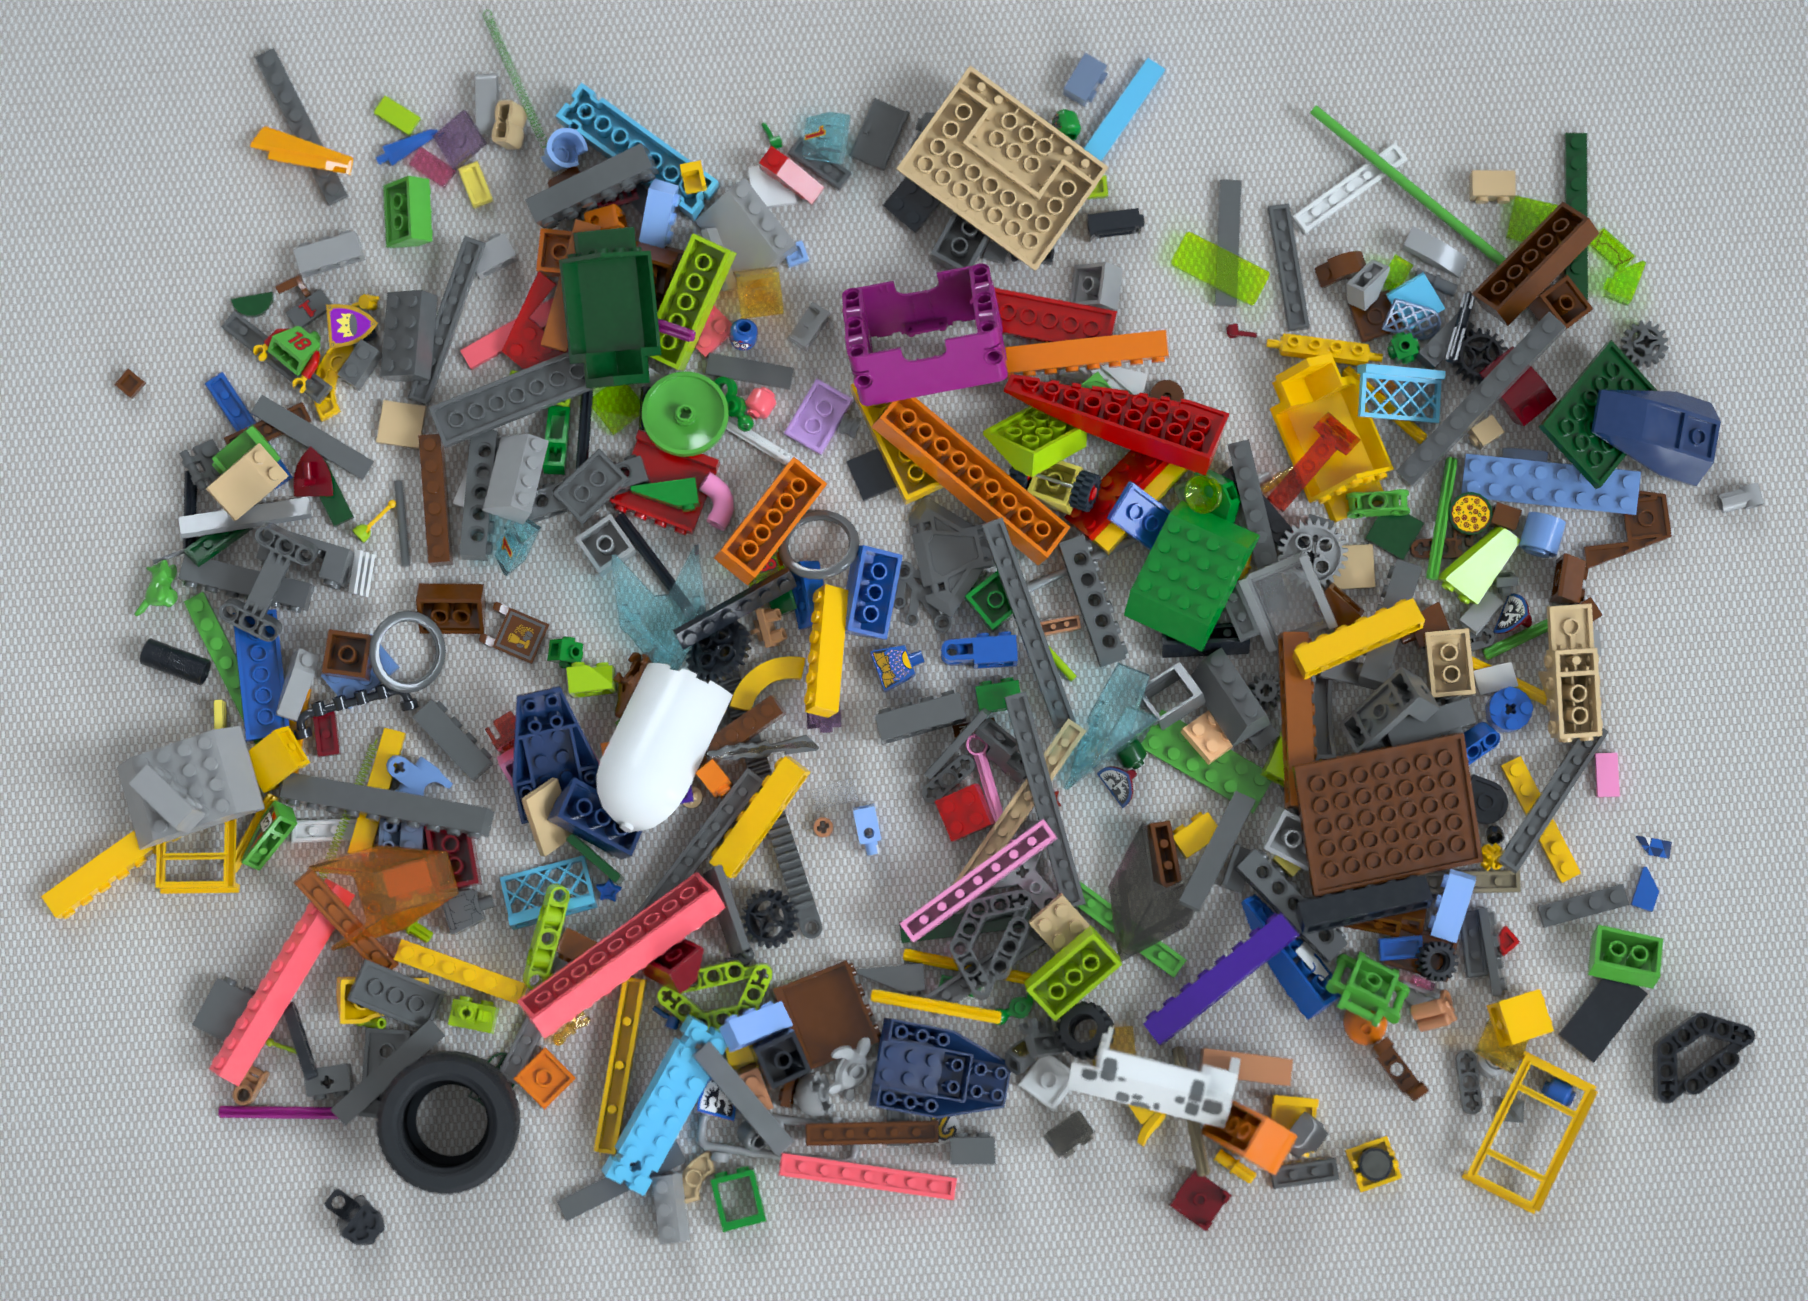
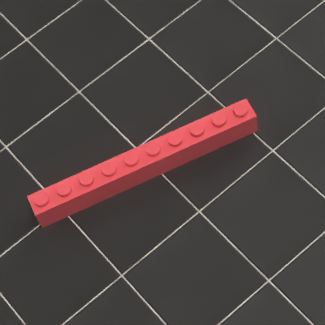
M325 878L324 882L348 907L355 895ZM312 902L307 905L302 918L296 923L294 931L284 943L278 957L272 962L270 970L260 982L256 993L249 1000L241 1017L237 1019L235 1027L225 1039L221 1050L212 1060L209 1069L237 1086L242 1082L335 929Z

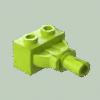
M460 996L459 1000L453 999L448 1025L494 1034L499 1011L498 1007H494V1002L481 1000V1004L473 1003V998Z

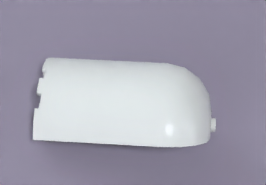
M647 664L601 758L596 775L597 793L601 804L611 818L620 824L622 830L631 833L632 831L654 828L666 820L679 806L693 781L695 772H697L733 696L727 690L712 681H709L707 684L697 679L696 673L683 668L679 672L670 669V665Z

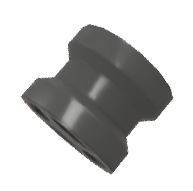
M845 413L838 433L849 434L851 438L855 439L860 427L861 418H853L848 413Z

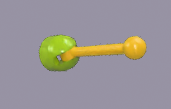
M390 500L388 505L368 525L360 524L352 530L355 536L365 543L371 536L370 528L387 511L396 507V501Z

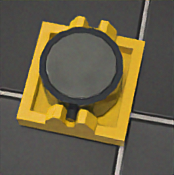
M1387 1135L1344 1150L1360 1193L1402 1178L1398 1160L1395 1157V1152L1390 1145Z

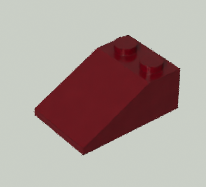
M1514 346L1510 347L1479 373L1481 377L1485 379L1512 351ZM1531 366L1498 401L1515 424L1526 426L1553 404L1557 398L1546 382Z

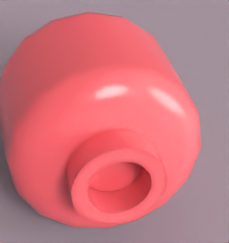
M766 387L754 388L745 401L747 414L755 420L758 418L766 419L776 406L775 394Z

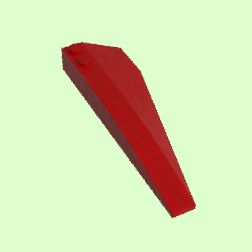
M1015 374L1010 375L1003 391L1082 431L1124 448L1206 475L1210 468L1230 414L1188 399L1174 401L1170 400V397L1167 396L1153 398L1148 397L1146 393L1132 395L1125 390L1092 386V389L1081 387V384L1072 383V386L1059 384V381L1056 380L1043 382L1036 377Z

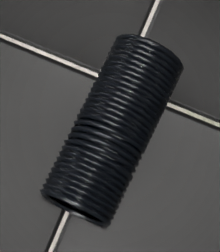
M152 638L145 642L140 654V664L200 686L206 681L211 668V660Z

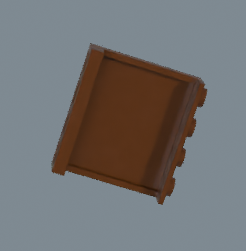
M847 959L773 989L777 1001H782L793 1024L790 1029L795 1031L811 1070L839 1059L831 1056L832 1052L839 1047L850 1046L852 1049H856L859 1040L867 1037L870 1039L871 1045L879 1043L878 1038L881 1037L878 1025H873L870 1017L874 1016L869 1003L865 1005L862 996H865L861 983L856 984L854 979L857 972L853 962L848 964Z

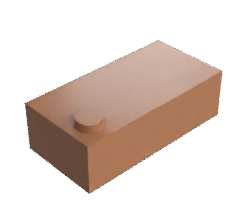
M1207 1048L1201 1049L1198 1072H1201L1203 1065L1229 1070L1231 1058L1234 1057L1240 1059L1237 1080L1290 1086L1293 1059Z

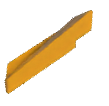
M264 126L250 144L251 148L268 151L269 160L351 175L353 157Z

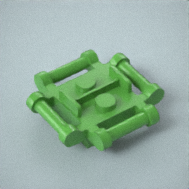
M1362 951L1358 952L1355 959L1346 954L1338 955L1334 974L1326 985V989L1330 993L1341 994L1336 1007L1341 1010L1346 1009L1370 1021L1371 1025L1378 1027L1383 1016L1386 1017L1389 1023H1398L1401 1017L1400 1010L1403 1002L1410 992V988L1407 985L1398 981L1399 970L1391 969L1365 956L1366 953ZM1345 968H1349L1351 972L1345 985L1340 980ZM1393 991H1395L1397 996L1391 1008L1388 1006V1004L1392 997Z

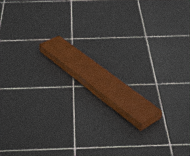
M939 1120L805 1123L806 1146L939 1143Z

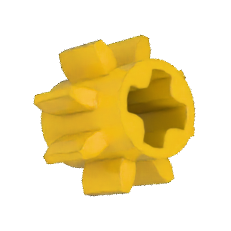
M1494 843L1493 846L1486 844L1481 847L1483 862L1480 863L1484 869L1489 871L1492 867L1494 870H1497L1503 866L1497 861L1503 852L1502 847L1497 843Z

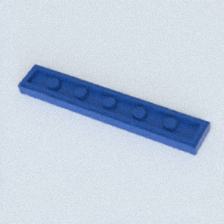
M223 372L204 383L236 432L257 423ZM281 459L277 463L287 473L288 477L274 488L275 490L293 478Z

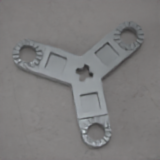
M1039 821L1031 822L1026 831L1039 823ZM1043 850L986 890H997L1019 885L1022 890L1030 893L1031 900L1040 910L1045 907L1047 900H1053L1057 897L1056 893L1036 871ZM1021 867H1024L1026 871L1029 870V873L1025 874V878L1017 875Z

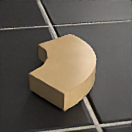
M710 1151L694 1158L682 1173L685 1204L700 1200L702 1183L709 1175L716 1172L714 1163L711 1161L712 1155Z

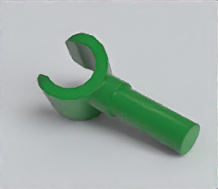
M766 122L762 123L761 126L768 135L770 145L775 149L783 147L781 136L773 137V133Z

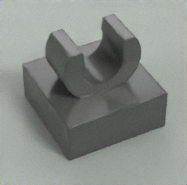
M1512 572L1499 573L1492 584L1498 587V593H1501L1502 596H1511V586H1518V577Z

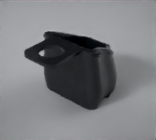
M335 1189L324 1203L327 1209L340 1217L337 1221L340 1236L349 1240L354 1245L374 1244L378 1235L385 1230L381 1212L374 1208L364 1195H359L353 1199L342 1190ZM337 1196L345 1199V1204L341 1208H334L332 1206V1200Z

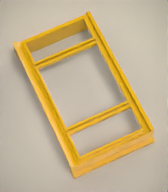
M237 818L225 822L223 853H166V842L157 844L155 887L160 889V894L240 893V884L235 883ZM166 860H224L223 881L165 882Z
M1524 1050L1520 1057L1522 1062L1469 1170L1464 1171L1462 1178L1534 1214L1535 1211L1540 1212L1598 1091L1595 1090L1596 1086ZM1531 1064L1585 1091L1575 1111L1522 1085V1081ZM1518 1090L1572 1117L1544 1175L1490 1148ZM1487 1154L1541 1181L1531 1201L1477 1174Z

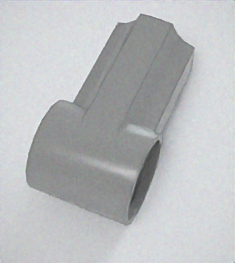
M1758 483L1740 487L1739 490L1717 495L1718 507L1722 513L1741 508L1750 509L1764 504Z

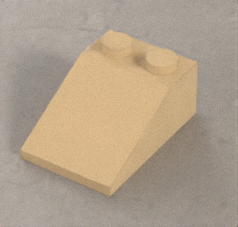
M258 443L212 482L206 490L229 516L236 521L276 488L288 475L265 448Z
M1469 628L1425 632L1427 687L1434 699L1476 694Z

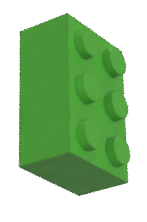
M1598 925L1591 936L1588 975L1653 989L1661 973L1663 938Z

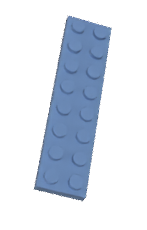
M1466 453L1461 494L1474 492L1481 494L1487 500L1636 515L1641 471L1615 469L1602 487L1595 489L1573 464Z

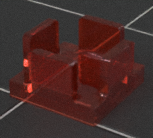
M512 711L493 721L500 734V738H496L491 728H485L495 749L501 754L514 747L515 715Z

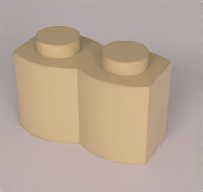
M512 100L498 101L495 108L496 122L492 129V140L507 150L520 149L524 140L523 128L527 120V113H525L524 107Z

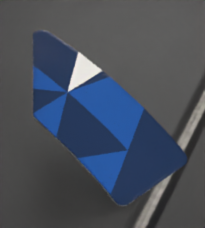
M1636 836V839L1648 855L1666 859L1670 858L1672 842Z

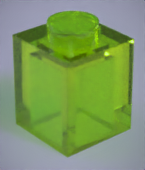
M1395 254L1389 264L1390 271L1383 286L1392 291L1402 285L1414 265Z

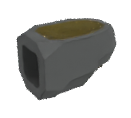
M1025 1039L1020 1040L1005 1052V1064L1016 1075L1025 1072L1036 1061V1058H1031Z

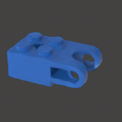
M999 632L998 636H990L989 633H979L973 638L946 640L941 647V658L946 665H973L974 669L1017 666L1016 635H1011V632ZM952 649L956 650L957 654L950 656L947 652Z

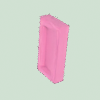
M1595 753L1597 798L1619 797L1618 753Z

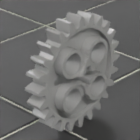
M1308 518L1306 525H1304L1302 520H1299L1300 527L1298 528L1292 524L1293 532L1285 531L1288 538H1280L1284 546H1278V550L1283 552V554L1277 556L1278 559H1285L1303 551H1306V553L1311 552L1313 537L1316 534L1318 535L1316 553H1319V555L1314 556L1313 568L1319 582L1324 587H1326L1327 579L1334 583L1333 575L1335 574L1340 577L1341 574L1338 569L1346 568L1341 562L1348 560V557L1343 555V553L1348 552V548L1342 547L1346 543V539L1339 540L1342 532L1335 534L1336 526L1334 525L1329 529L1327 520L1323 525H1320L1319 518H1317L1315 524H1312L1311 519ZM1301 536H1307L1310 539V543L1307 546H1300L1297 541ZM1323 539H1328L1332 543L1331 547L1327 550L1321 549L1319 546ZM1319 561H1326L1328 568L1324 571H1319L1316 569V564ZM1295 567L1284 572V575L1292 574L1290 577L1291 582L1297 578L1298 586L1306 582V589L1309 588L1310 583L1303 567Z

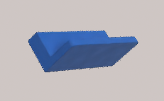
M819 561L797 562V564L809 569H821ZM791 572L797 587L792 589V593L797 606L795 614L798 629L803 630L812 627L813 595L818 588L824 585L823 579H807Z

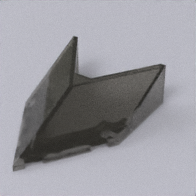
M1143 822L1137 829L1108 886L1112 906L1115 943L1121 962L1186 928L1195 913L1194 910L1179 904V900L1192 875L1168 888L1153 881L1147 827Z

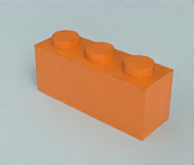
M713 759L695 772L716 799L719 796L723 799L733 786L729 778Z

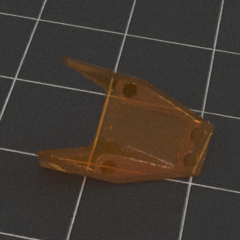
M379 845L321 859L308 866V869L312 868L315 872L352 876L355 879L365 914L366 923L331 947L332 951L351 946L352 943L358 944V941L363 939L368 941L370 940L369 937L378 938L402 931L459 894L447 851Z

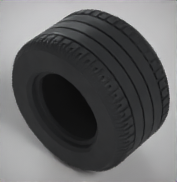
M446 1051L423 1057L401 1070L392 1079L382 1095L376 1116V1134L378 1144L381 1146V1153L385 1156L384 1159L387 1164H390L389 1167L396 1172L395 1174L398 1177H402L403 1181L407 1184L410 1183L415 1188L418 1187L419 1190L442 1195L458 1194L463 1191L472 1190L496 1174L507 1162L515 1148L520 1131V1108L518 1107V1099L515 1097L516 1094L504 1074L502 1075L498 1068H495L490 1062L488 1063L487 1060L479 1058V1056L465 1052ZM444 1085H459L473 1091L482 1101L487 1114V1126L481 1141L472 1150L461 1155L448 1156L431 1150L422 1141L417 1129L416 1117L422 1100L432 1090Z

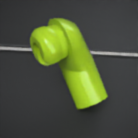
M377 1017L363 1024L355 1025L358 1027L364 1025L367 1028L383 1029L386 1026V1020Z

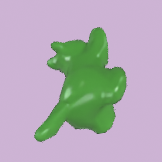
M162 560L152 567H146L152 573V580L146 589L145 599L134 613L135 616L143 614L149 605L166 606L169 608L176 603L178 595L171 587V583L177 575L176 565L169 567L167 561Z

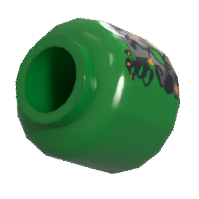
M1067 109L1059 110L1051 120L1052 126L1073 141L1081 133L1080 121L1077 113Z

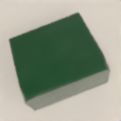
M792 590L769 602L771 609H780L781 616L797 609Z

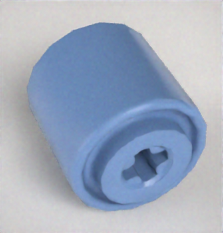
M1529 512L1519 547L1533 556L1541 558L1556 557L1566 522L1549 514Z

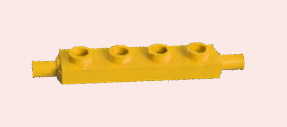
M1283 333L1280 340L1267 338L1266 348L1279 349L1281 356L1306 359L1332 354L1335 363L1350 365L1368 364L1369 361L1382 363L1383 353L1370 352L1369 344L1287 333Z

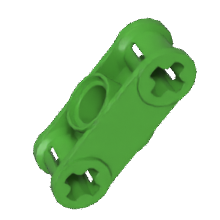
M1396 489L1392 491L1346 494L1349 507L1347 517L1357 519L1373 516L1407 515L1410 513L1407 502L1409 491L1406 489ZM1379 500L1384 504L1381 507H1375L1372 503Z

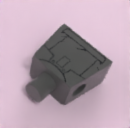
M477 890L439 895L450 933L454 936L485 921L484 910L495 907L492 895L479 898Z

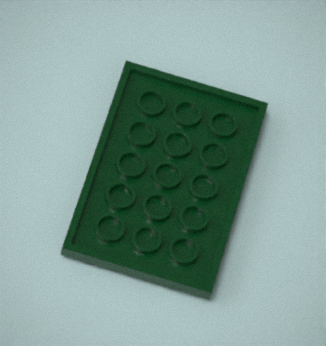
M1612 340L1605 343L1538 426L1595 489L1602 487L1626 456L1625 453L1591 432L1599 390L1658 391Z

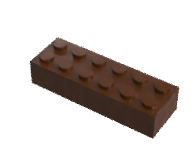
M1562 202L1491 273L1472 295L1482 309L1509 326L1600 233L1590 218Z

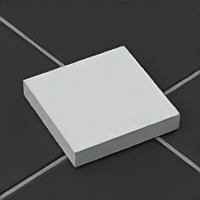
M759 166L748 167L750 184L768 208L797 204L794 192L761 171Z
M1054 1056L1039 1057L1018 1085L1054 1112L1070 1091L1067 1089L1071 1069Z

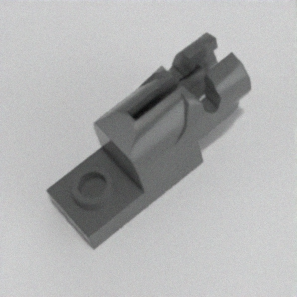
M988 717L976 729L975 734L991 747L986 756L998 765L1005 774L1009 772L1010 778L1019 785L1022 779L1025 780L1026 774L1020 754L1018 753L1019 749L1016 739Z

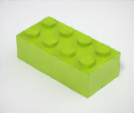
M1090 925L1025 980L1024 984L1026 991L1056 1021L1122 965L1120 956Z

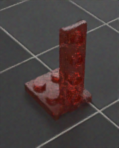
M1329 412L1313 427L1321 436L1267 497L1281 512L1288 508L1337 450L1347 456L1361 441L1359 437Z

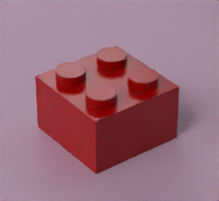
M972 784L934 801L951 842L959 841L996 823L979 784Z

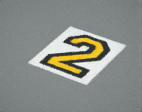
M925 1116L926 1121L939 1120V1143H936V1146L949 1142L950 1137H955L954 1133H962L956 1116L939 1119Z

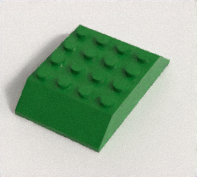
M1181 501L1169 513L1130 590L1124 616L1202 652L1260 535L1185 501Z

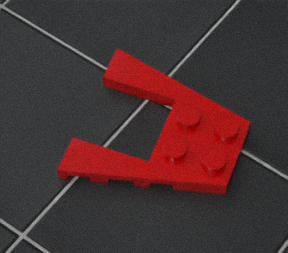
M541 271L537 273L502 349V352L523 370L565 353L541 346L545 330L530 318L556 286Z

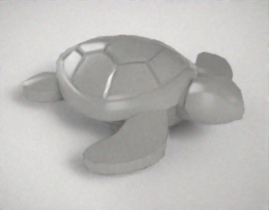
M868 1037L860 1039L856 1049H852L850 1046H842L832 1052L831 1056L833 1058L841 1059L836 1066L835 1083L828 1087L830 1094L844 1092L845 1098L848 1101H852L855 1096L853 1088L859 1086L866 1079L869 1069L875 1071L877 1057H866L871 1049V1042Z

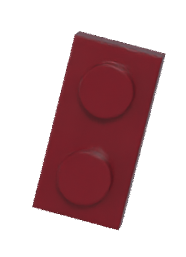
M333 711L322 716L313 717L318 757L341 755L336 712Z

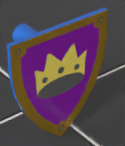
M344 304L326 305L330 348L353 345L359 342L360 339L363 340L378 324L368 313L357 307Z

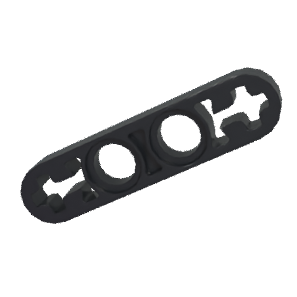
M291 1001L284 1011V1016L302 1072L309 1081L318 1077L319 1074L300 1014L295 1003Z

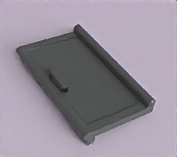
M874 98L849 156L884 171L910 112Z

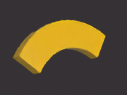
M353 345L329 348L320 365H318L315 374L333 387L321 404L314 401L322 422L341 412L336 398V384L339 377L337 374L354 350Z
M796 656L779 657L758 665L739 683L733 693L729 708L749 711L758 694L771 683L785 679L801 680L806 658Z

